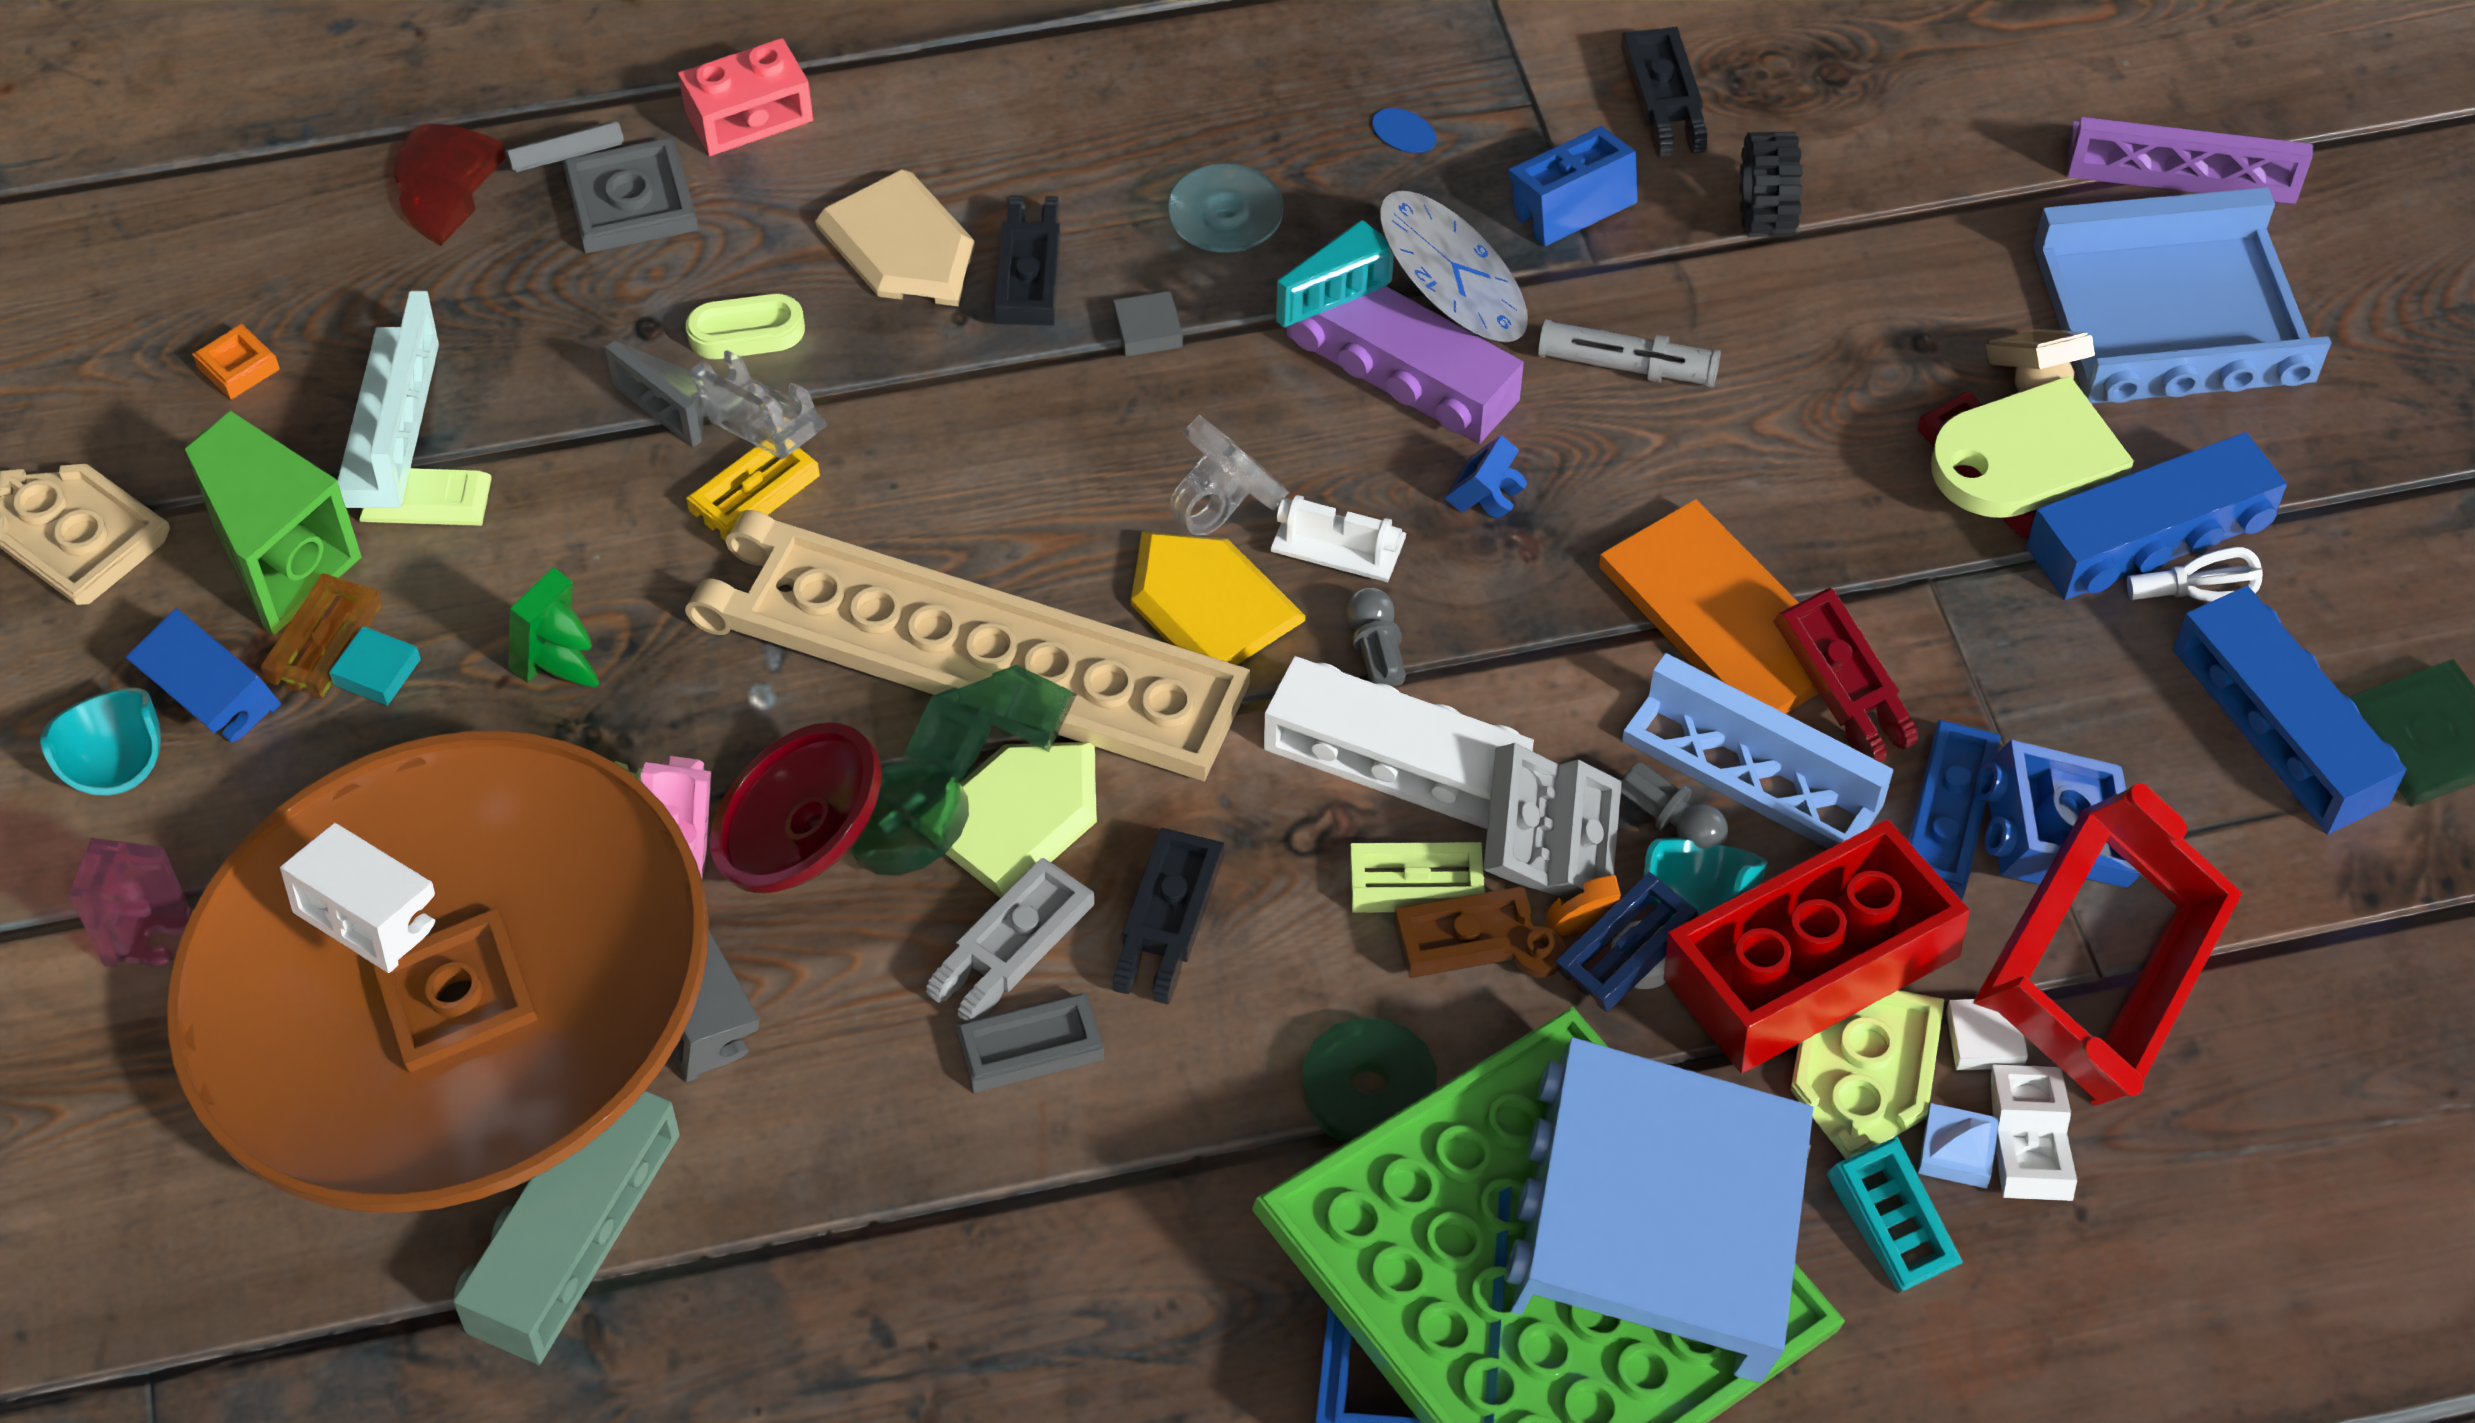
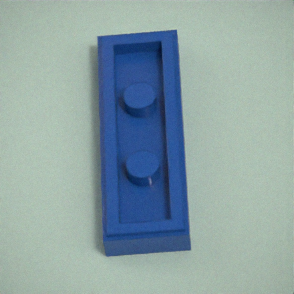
M1938 719L1908 842L1954 893L1963 900L1986 801L1981 800L1977 795V777L1981 768L1997 754L2001 735Z

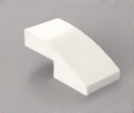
M1993 1064L1991 1071L1992 1112L1994 1117L1999 1118L1995 1146L2003 1198L2073 1201L2077 1177L2067 1136L2071 1110L2061 1068Z

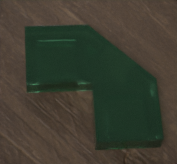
M1018 665L992 673L991 677L967 686L955 687L933 695L904 754L962 781L970 774L993 726L1049 752L1077 694Z

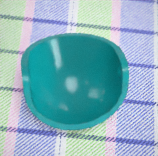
M123 688L92 696L63 710L44 727L40 742L48 764L64 783L88 794L108 796L126 792L147 778L154 768L161 750V729L149 693L140 688Z
M1661 838L1655 839L1648 847L1644 876L1651 872L1693 906L1700 916L1760 885L1768 862L1759 855L1727 845L1716 844L1712 848L1701 849L1688 839ZM1655 898L1651 903L1655 908L1661 902Z

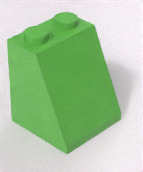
M229 411L210 428L202 431L195 441L185 448L216 533L264 630L272 636L278 633L362 558L338 481L237 414Z

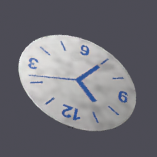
M1396 191L1386 196L1380 209V220L1385 238L1400 266L1417 288L1444 314L1469 331L1498 342H1512L1519 339L1526 331L1528 322L1525 301L1509 269L1486 240L1461 217L1431 198L1410 191Z

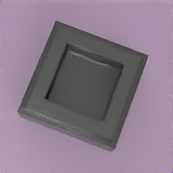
M1171 291L1113 300L1114 316L1125 357L1183 348V333Z

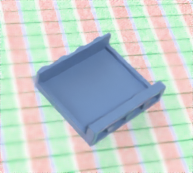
M2269 187L2043 208L2033 250L2061 331L2086 332L2087 335H2092L2095 356L2072 361L2083 394L2091 404L2103 402L2122 403L2135 399L2166 396L2183 397L2189 394L2218 391L2237 392L2249 388L2280 385L2297 386L2317 381L2331 341L2329 336L2309 337L2267 231V226L2275 206Z
M1571 1037L1559 1062L1547 1061L1539 1085L1538 1100L1546 1102L1548 1105L1545 1119L1538 1118L1534 1125L1527 1151V1159L1537 1162L1535 1178L1526 1179L1517 1207L1516 1219L1527 1222L1524 1240L1516 1239L1506 1268L1505 1281L1516 1284L1511 1312L1522 1315L1533 1294L1735 1351L1737 1353L1734 1376L1762 1383L1785 1348L1814 1106Z

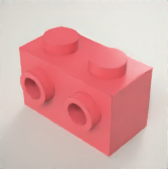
M783 38L678 72L685 114L709 156L813 121L808 80Z

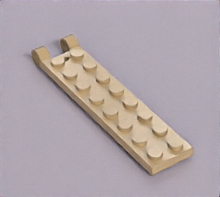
M755 510L741 512L726 537L728 549L737 558L751 565L763 566L750 591L746 593L734 589L720 580L704 579L699 583L685 608L691 622L708 633L725 635L730 630L744 633L1079 742L1091 743L1095 747L1204 782L1250 685V669L782 523ZM783 585H789L792 590L781 592L778 588Z

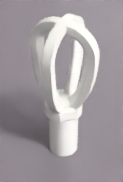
M2230 547L2203 554L2192 559L2184 566L2171 567L2169 571L2130 575L2127 577V591L2130 600L2174 595L2175 597L2188 595L2198 600L2212 602L2234 591L2217 592L2201 590L2194 586L2250 580L2248 586L2256 593L2260 588L2263 572L2258 557L2252 551L2243 547ZM2236 557L2245 559L2249 566L2195 572L2199 568L2211 563Z

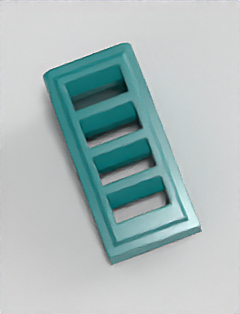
M1362 220L1278 279L1276 322L1284 328L1370 294L1392 281L1394 254L1386 238Z
M1897 1136L1837 1163L1826 1172L1839 1200L1898 1293L1906 1291L1963 1263ZM1882 1171L1889 1182L1867 1192L1862 1179ZM1897 1194L1904 1205L1880 1216L1874 1204ZM1913 1218L1919 1229L1893 1241L1887 1229ZM1928 1242L1935 1254L1906 1267L1900 1254Z

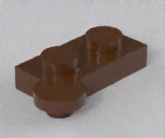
M1524 886L1395 909L1394 925L1409 978L1513 960L1516 967L1525 975L1534 978H1546L1559 971L1556 960L1566 952V946L1561 935L1553 929L1532 925L1530 918L1531 908Z

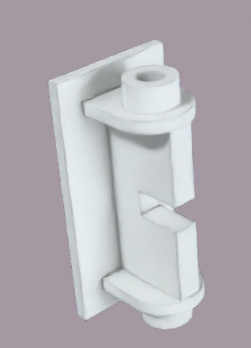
M1296 495L1293 500L1283 498L1280 503L1277 522H1281V525L1271 546V552L1388 583L1405 541L1406 533L1402 532L1401 528L1392 526L1391 519L1384 518L1382 521L1352 512H1347L1346 517L1336 515V508L1306 501L1303 496Z

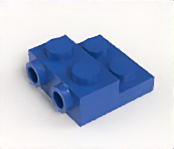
M2010 740L1981 768L1976 782L1977 795L1981 800L1989 802L1992 819L1985 833V848L1990 855L1998 856L2000 875L2040 885L2081 811L2126 790L2122 766ZM2105 843L2086 879L2128 888L2142 874L2108 843Z

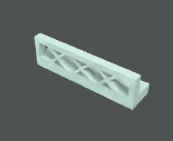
M428 291L409 292L401 327H376L338 477V484L346 508L402 507L439 347Z

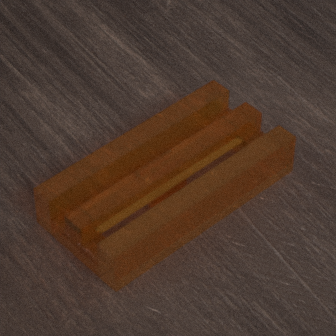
M323 573L262 664L261 669L266 682L278 685L280 680L286 681L288 689L300 692L304 687L309 690L310 696L322 700L333 683L329 674L330 670L363 626L369 628L383 605L378 590ZM336 595L341 596L328 618L323 619L312 634L313 641L296 666L291 665Z

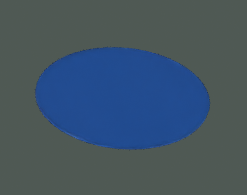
M1387 108L1378 111L1373 117L1372 125L1376 134L1388 145L1398 150L1422 153L1432 149L1436 143V135L1430 124L1410 111Z

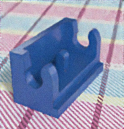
M1603 126L1508 169L1509 179L1512 181L1514 209L1517 219L1522 223L1530 219L1532 213L1535 239L1544 247L1638 203L1636 151Z
M177 608L126 656L134 667L144 673L196 717L213 734L228 724L236 713L240 712L236 720L229 724L222 732V736L231 743L243 737L269 711L273 713L281 705V702L256 673Z

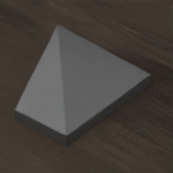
M615 340L605 346L613 386L692 448L702 441L706 377Z

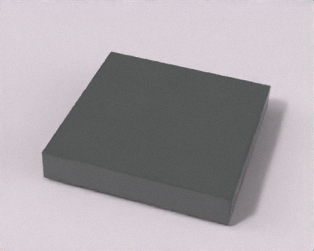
M674 137L562 160L585 254L698 231L696 214Z

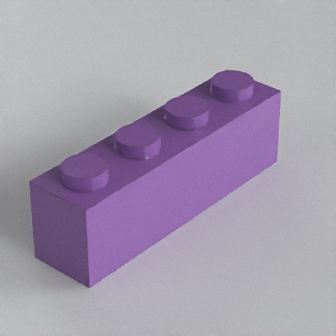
M1387 286L1287 327V337L1294 340L1301 348L1316 352L1341 366L1349 375L1366 380L1389 393L1399 403L1414 407L1439 421L1447 430L1460 433L1478 444L1491 433L1520 401L1524 361Z

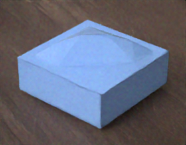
M1931 1103L1926 1118L1918 1174L1987 1189L1992 1174L1999 1118Z

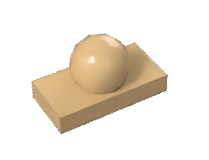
M2035 329L1990 340L1988 344H1985L1989 364L2016 367L2014 384L2019 393L2067 376H2071L2074 380V370L2070 362L2095 356L2092 335H2087L2086 332Z

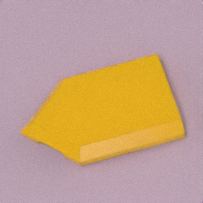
M1142 531L1131 606L1168 644L1238 665L1305 621V615L1228 539Z

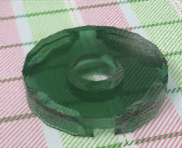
M1355 1018L1333 1025L1314 1040L1303 1061L1302 1099L1311 1119L1330 1137L1345 1143L1346 1138L1350 1140L1355 1139L1436 1090L1437 1067L1427 1045L1409 1028L1386 1019ZM1374 1072L1381 1075L1388 1085L1381 1092L1365 1094L1353 1087L1351 1080L1359 1073Z

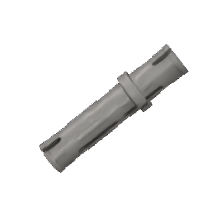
M1545 319L1540 336L1538 355L1540 357L1548 356L1598 367L1648 375V381L1660 383L1663 377L1703 384L1714 388L1721 351L1669 343V336L1656 335L1655 340L1605 330L1561 324ZM1576 344H1583V345L1594 346V347H1600V348L1611 349V350L1622 351V352H1615V351L1604 350V349H1598V348L1587 347V346L1576 345ZM1637 354H1639V355H1644V356H1650L1651 358L1643 357V356H1637ZM1665 360H1672V361H1678V362H1683V363H1676V362L1665 361Z

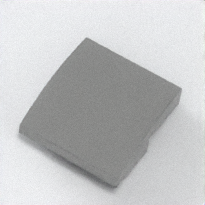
M1517 743L1495 748L1484 870L1514 883L1569 899L1585 892L1584 882L1603 876L1614 875L1622 781L1580 760L1557 764Z

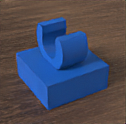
M1500 435L1469 457L1444 499L1461 513L1480 501L1482 508L1487 514L1499 519L1514 507L1510 500L1502 495L1500 488L1513 497L1525 489L1528 484L1520 472L1509 468L1519 449L1504 436Z

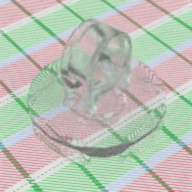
M1198 415L1193 423H1189L1183 430V435L1204 456L1172 494L1170 512L1191 534L1204 536L1216 531L1225 523L1249 493L1272 511H1276L1282 499L1290 493L1269 471L1253 457H1249L1234 444V441L1201 415ZM1211 494L1207 505L1199 513L1191 515L1195 504L1202 497Z

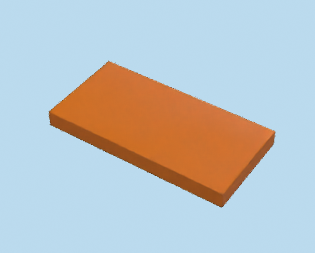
M1697 499L1600 554L1599 568L1695 668L1785 714L1819 694L1773 622L1780 612L1799 602Z

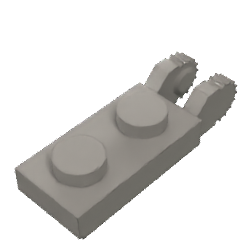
M1044 857L1040 858L956 943L957 949L932 974L933 976L926 986L927 995L938 1003L947 1001L955 991L957 992L965 984L972 968H974L984 976L964 996L957 1015L964 1022L984 1018L986 1014H989L996 1007L1004 990L1009 992L1095 905L1094 892Z

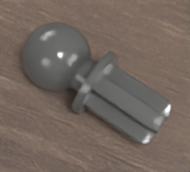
M1376 588L1358 590L1349 598L1345 608L1346 621L1355 632L1352 637L1353 648L1356 653L1363 656L1369 682L1374 684L1383 683L1392 687L1402 685L1406 673L1398 647L1402 641L1401 629L1393 622L1395 617L1394 604L1391 598L1382 590Z
M1640 762L1632 766L1624 775L1621 783V794L1656 820L1655 828L1660 832H1663L1673 824L1676 827L1677 838L1691 840L1698 848L1708 849L1716 844H1725L1728 836V825L1724 815L1710 805H1689L1688 801L1692 795V790L1687 786L1682 789L1677 788L1645 763Z

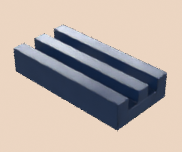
M1649 872L1556 960L1559 972L1568 981L1571 979L1575 981L1578 989L1587 997L1591 995L1595 998L1597 1005L1607 1013L1666 957L1668 932L1698 917V911ZM1655 898L1661 902L1636 927L1632 926L1616 941V946L1589 972L1583 968ZM1666 921H1668L1651 939H1649ZM1641 945H1643L1626 963H1624ZM1615 970H1617L1604 984H1602Z

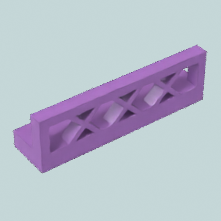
M2081 117L2080 122L2073 121L2069 135L2067 177L2197 193L2269 187L2274 202L2296 204L2313 157V144Z

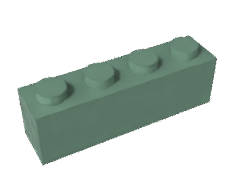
M644 1091L640 1098L611 1127L582 1150L550 1170L528 1180V1185L514 1206H506L498 1216L492 1230V1242L478 1264H470L458 1280L453 1303L466 1334L534 1364L541 1365L680 1136L671 1101Z

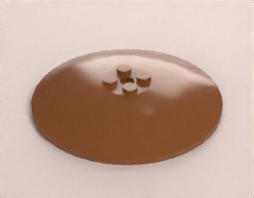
M466 731L417 739L366 755L332 771L305 787L276 808L257 825L227 857L207 885L191 913L177 949L170 977L167 1002L169 1044L173 1065L182 1090L198 1119L225 1152L247 1171L271 1186L303 1200L333 1208L361 1212L407 1213L446 1208L479 1200L513 1188L555 1167L582 1150L611 1127L640 1098L660 1073L679 1043L697 1001L703 982L708 953L709 917L705 888L697 862L675 819L665 805L640 780L603 756L563 740L509 731ZM334 823H337L420 874L433 884L435 895L422 910L417 911L411 917L408 926L416 917L423 913L433 918L435 923L430 932L398 960L399 965L390 973L382 970L292 912L280 867ZM459 981L471 982L468 993L461 999L449 1003L440 1001L443 991L449 985Z

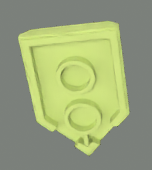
M1085 742L1005 744L914 821L913 828L1001 898L1040 858L1044 857L1052 862L1097 822L1095 746Z
M1898 990L1798 1044L1791 1092L1799 1102L1814 1106L1812 1118L1845 1159L1892 1139L1927 1118L1944 999Z

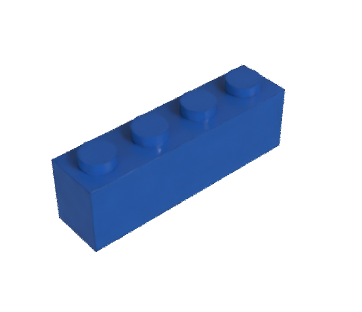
M2244 432L2038 508L2026 548L2064 600L2085 592L2098 593L2110 587L2115 581L2138 572L2151 573L2163 567L2170 560L2192 552L2196 554L2207 552L2221 541L2245 532L2247 534H2255L2262 531L2276 518L2277 509L2287 482L2249 434Z
M2248 585L2186 613L2173 648L2174 653L2327 835L2390 805L2407 770L2401 763L2397 752L2389 743L2381 740L2362 718L2355 703L2336 688L2320 669L2316 658L2297 643L2281 624L2277 613L2270 606L2264 604Z

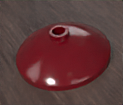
M825 722L795 730L773 742L753 758L730 785L713 821L710 847L714 863L722 875L742 890L753 893H772L794 888L811 881L836 864L862 835L877 803L882 774L880 759L872 743L852 726L842 723Z

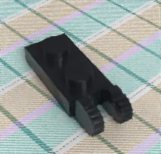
M1678 27L1623 33L1621 49L1645 124L1650 125L1651 140L1657 156L1668 157L1672 155L1674 135L1670 122L1684 121L1685 136L1691 152L1702 153L1707 151L1708 134L1702 114L1703 101Z
M1010 195L1007 222H1002L995 299L996 324L1054 325L1061 246L1059 197L1046 196L1045 203L1042 205L1043 223L1025 222L1026 204L1024 203L1023 196Z
M1160 828L1123 931L1124 946L1114 975L1113 991L1127 995L1130 993L1137 981L1142 952L1163 956L1160 970L1157 971L1153 982V1001L1167 1005L1170 1003L1179 980L1182 961L1188 962L1224 857V842Z

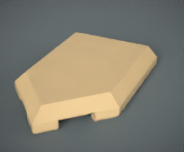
M901 169L824 208L817 218L816 227L878 297L902 299L903 294L935 298V304L959 306L963 292V280L968 263H971L975 241L912 172Z
M86 463L61 465L59 472L26 474L24 469L0 471V548L76 605H85L93 602L163 545L169 533L170 526L167 521Z

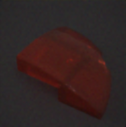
M417 125L403 143L397 156L394 170L395 181L399 184L401 196L398 199L400 207L411 225L427 239L442 246L476 210L472 193L506 159L503 142L469 129L451 125Z

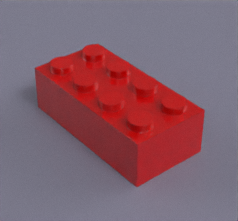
M1886 819L1669 931L1663 979L1736 1069L1743 1074L1958 959L1961 956L1970 909L1890 820Z

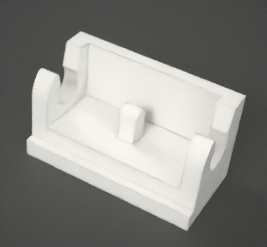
M337 823L332 824L280 867L294 914L387 973H390L399 965L398 960L418 944L430 932L435 923L433 918L423 913L416 917L408 926L411 917L417 911L422 910L435 895L432 882Z

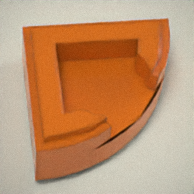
M1616 875L1603 876L1584 882L1585 892L1575 896L1566 903L1562 902L1561 898L1557 899L1546 914L1547 928L1553 929L1561 937L1585 934L1620 900L1621 894Z

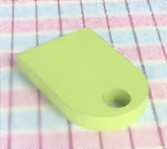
M2067 376L1965 411L1950 419L1937 436L1931 458V471L1938 488L1954 504L1978 515L2003 518L2018 516L2128 476L2134 461L2072 377ZM1968 465L1979 470L1982 476L1977 478L1964 477L1958 474L1953 467Z

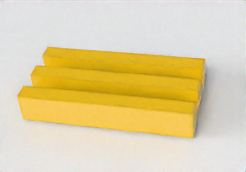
M777 430L686 497L688 509L696 517L702 515L705 525L712 531L718 528L721 538L726 541L727 535L741 512L755 510L769 515L820 476L818 462ZM780 455H785L763 473L760 471ZM742 484L743 488L717 507L714 505Z

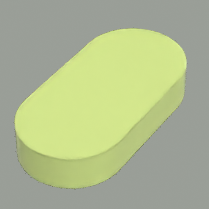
M768 294L702 304L695 308L687 317L686 332L689 346L697 355L707 359H724L789 349L796 345L803 337L805 323L802 307L795 299L783 294Z

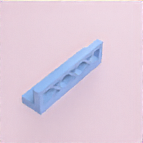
M1665 653L1653 670L1649 697L1624 729L1622 742L1826 849H1830L1870 827L1884 806L1893 773L1892 768ZM1660 713L1681 724L1685 737L1664 740L1646 729L1655 716ZM1725 747L1737 753L1741 766L1720 769L1706 761L1703 750ZM1781 776L1794 783L1797 795L1777 799L1763 791L1759 779ZM1837 805L1856 815V818L1844 834L1821 822L1816 808Z

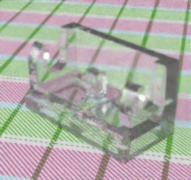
M729 350L724 351V361L729 366V375L726 380L717 376L711 366L703 361L690 369L710 422L780 459H784L827 427L824 416L816 412L811 396L805 388L791 383L789 391L790 395L794 398L792 399L751 378L744 360Z

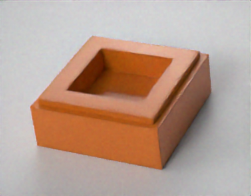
M242 323L192 354L197 368L230 400L280 370L276 356Z

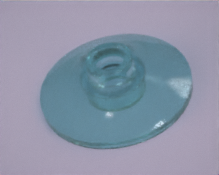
M1213 164L1192 171L1176 184L1169 198V217L1176 232L1192 245L1214 252H1239L1262 244L1276 232L1283 218V198L1276 184L1258 170L1238 164Z

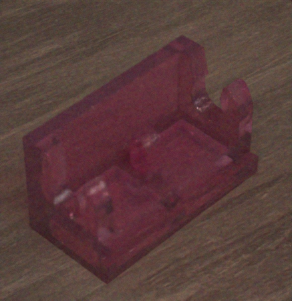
M96 838L90 839L69 896L103 965L117 967L119 962L161 966L172 962L173 956L169 949L161 946L157 948L146 946L148 938L155 933L164 932L170 936L183 935L192 913L164 848Z

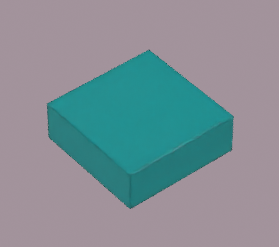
M363 626L329 674L334 686L388 706L421 658L417 646Z

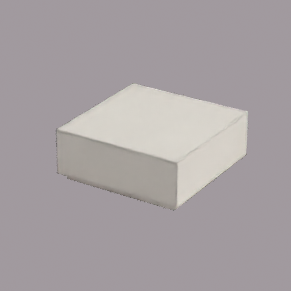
M1974 999L1949 1001L1946 1016L1956 1070L1992 1069L1993 1064L2025 1066L2028 1054L2024 1035L2001 1014L1972 1004Z

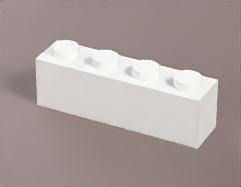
M1297 656L1293 658L1265 712L1264 750L1484 829H1488L1495 748L1517 743L1533 751L1534 739L1520 735L1510 727L1491 725L1460 714L1450 706L1431 704L1400 693L1390 685L1383 683L1374 684L1345 674L1330 664L1314 663Z

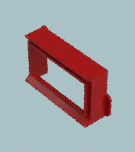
M2137 783L2128 790L2081 811L1972 1003L2001 1014L2092 1096L2090 1103L2094 1106L2124 1096L2132 1097L2141 1093L2143 1081L2243 893L2183 839L2187 833V825L2184 819L2144 783ZM2105 843H2108L2174 903L2177 908L2105 1041L2098 1037L2091 1036L2029 979Z

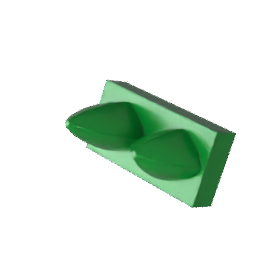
M552 567L510 608L508 669L526 683L543 669L566 681L596 688L600 684L597 675L581 651L590 650L592 644L586 628L572 609L573 581L555 567Z

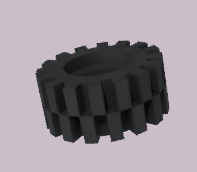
M1748 132L1744 138V147H1742L1741 153L1743 163L1740 164V174L1742 176L1740 184V194L1742 195L1740 211L1743 212L1742 226L1747 237L1795 236L1796 228L1799 227L1798 214H1801L1802 208L1800 196H1802L1803 185H1801L1803 170L1802 165H1800L1802 155L1801 147H1798L1799 138L1796 136V132Z

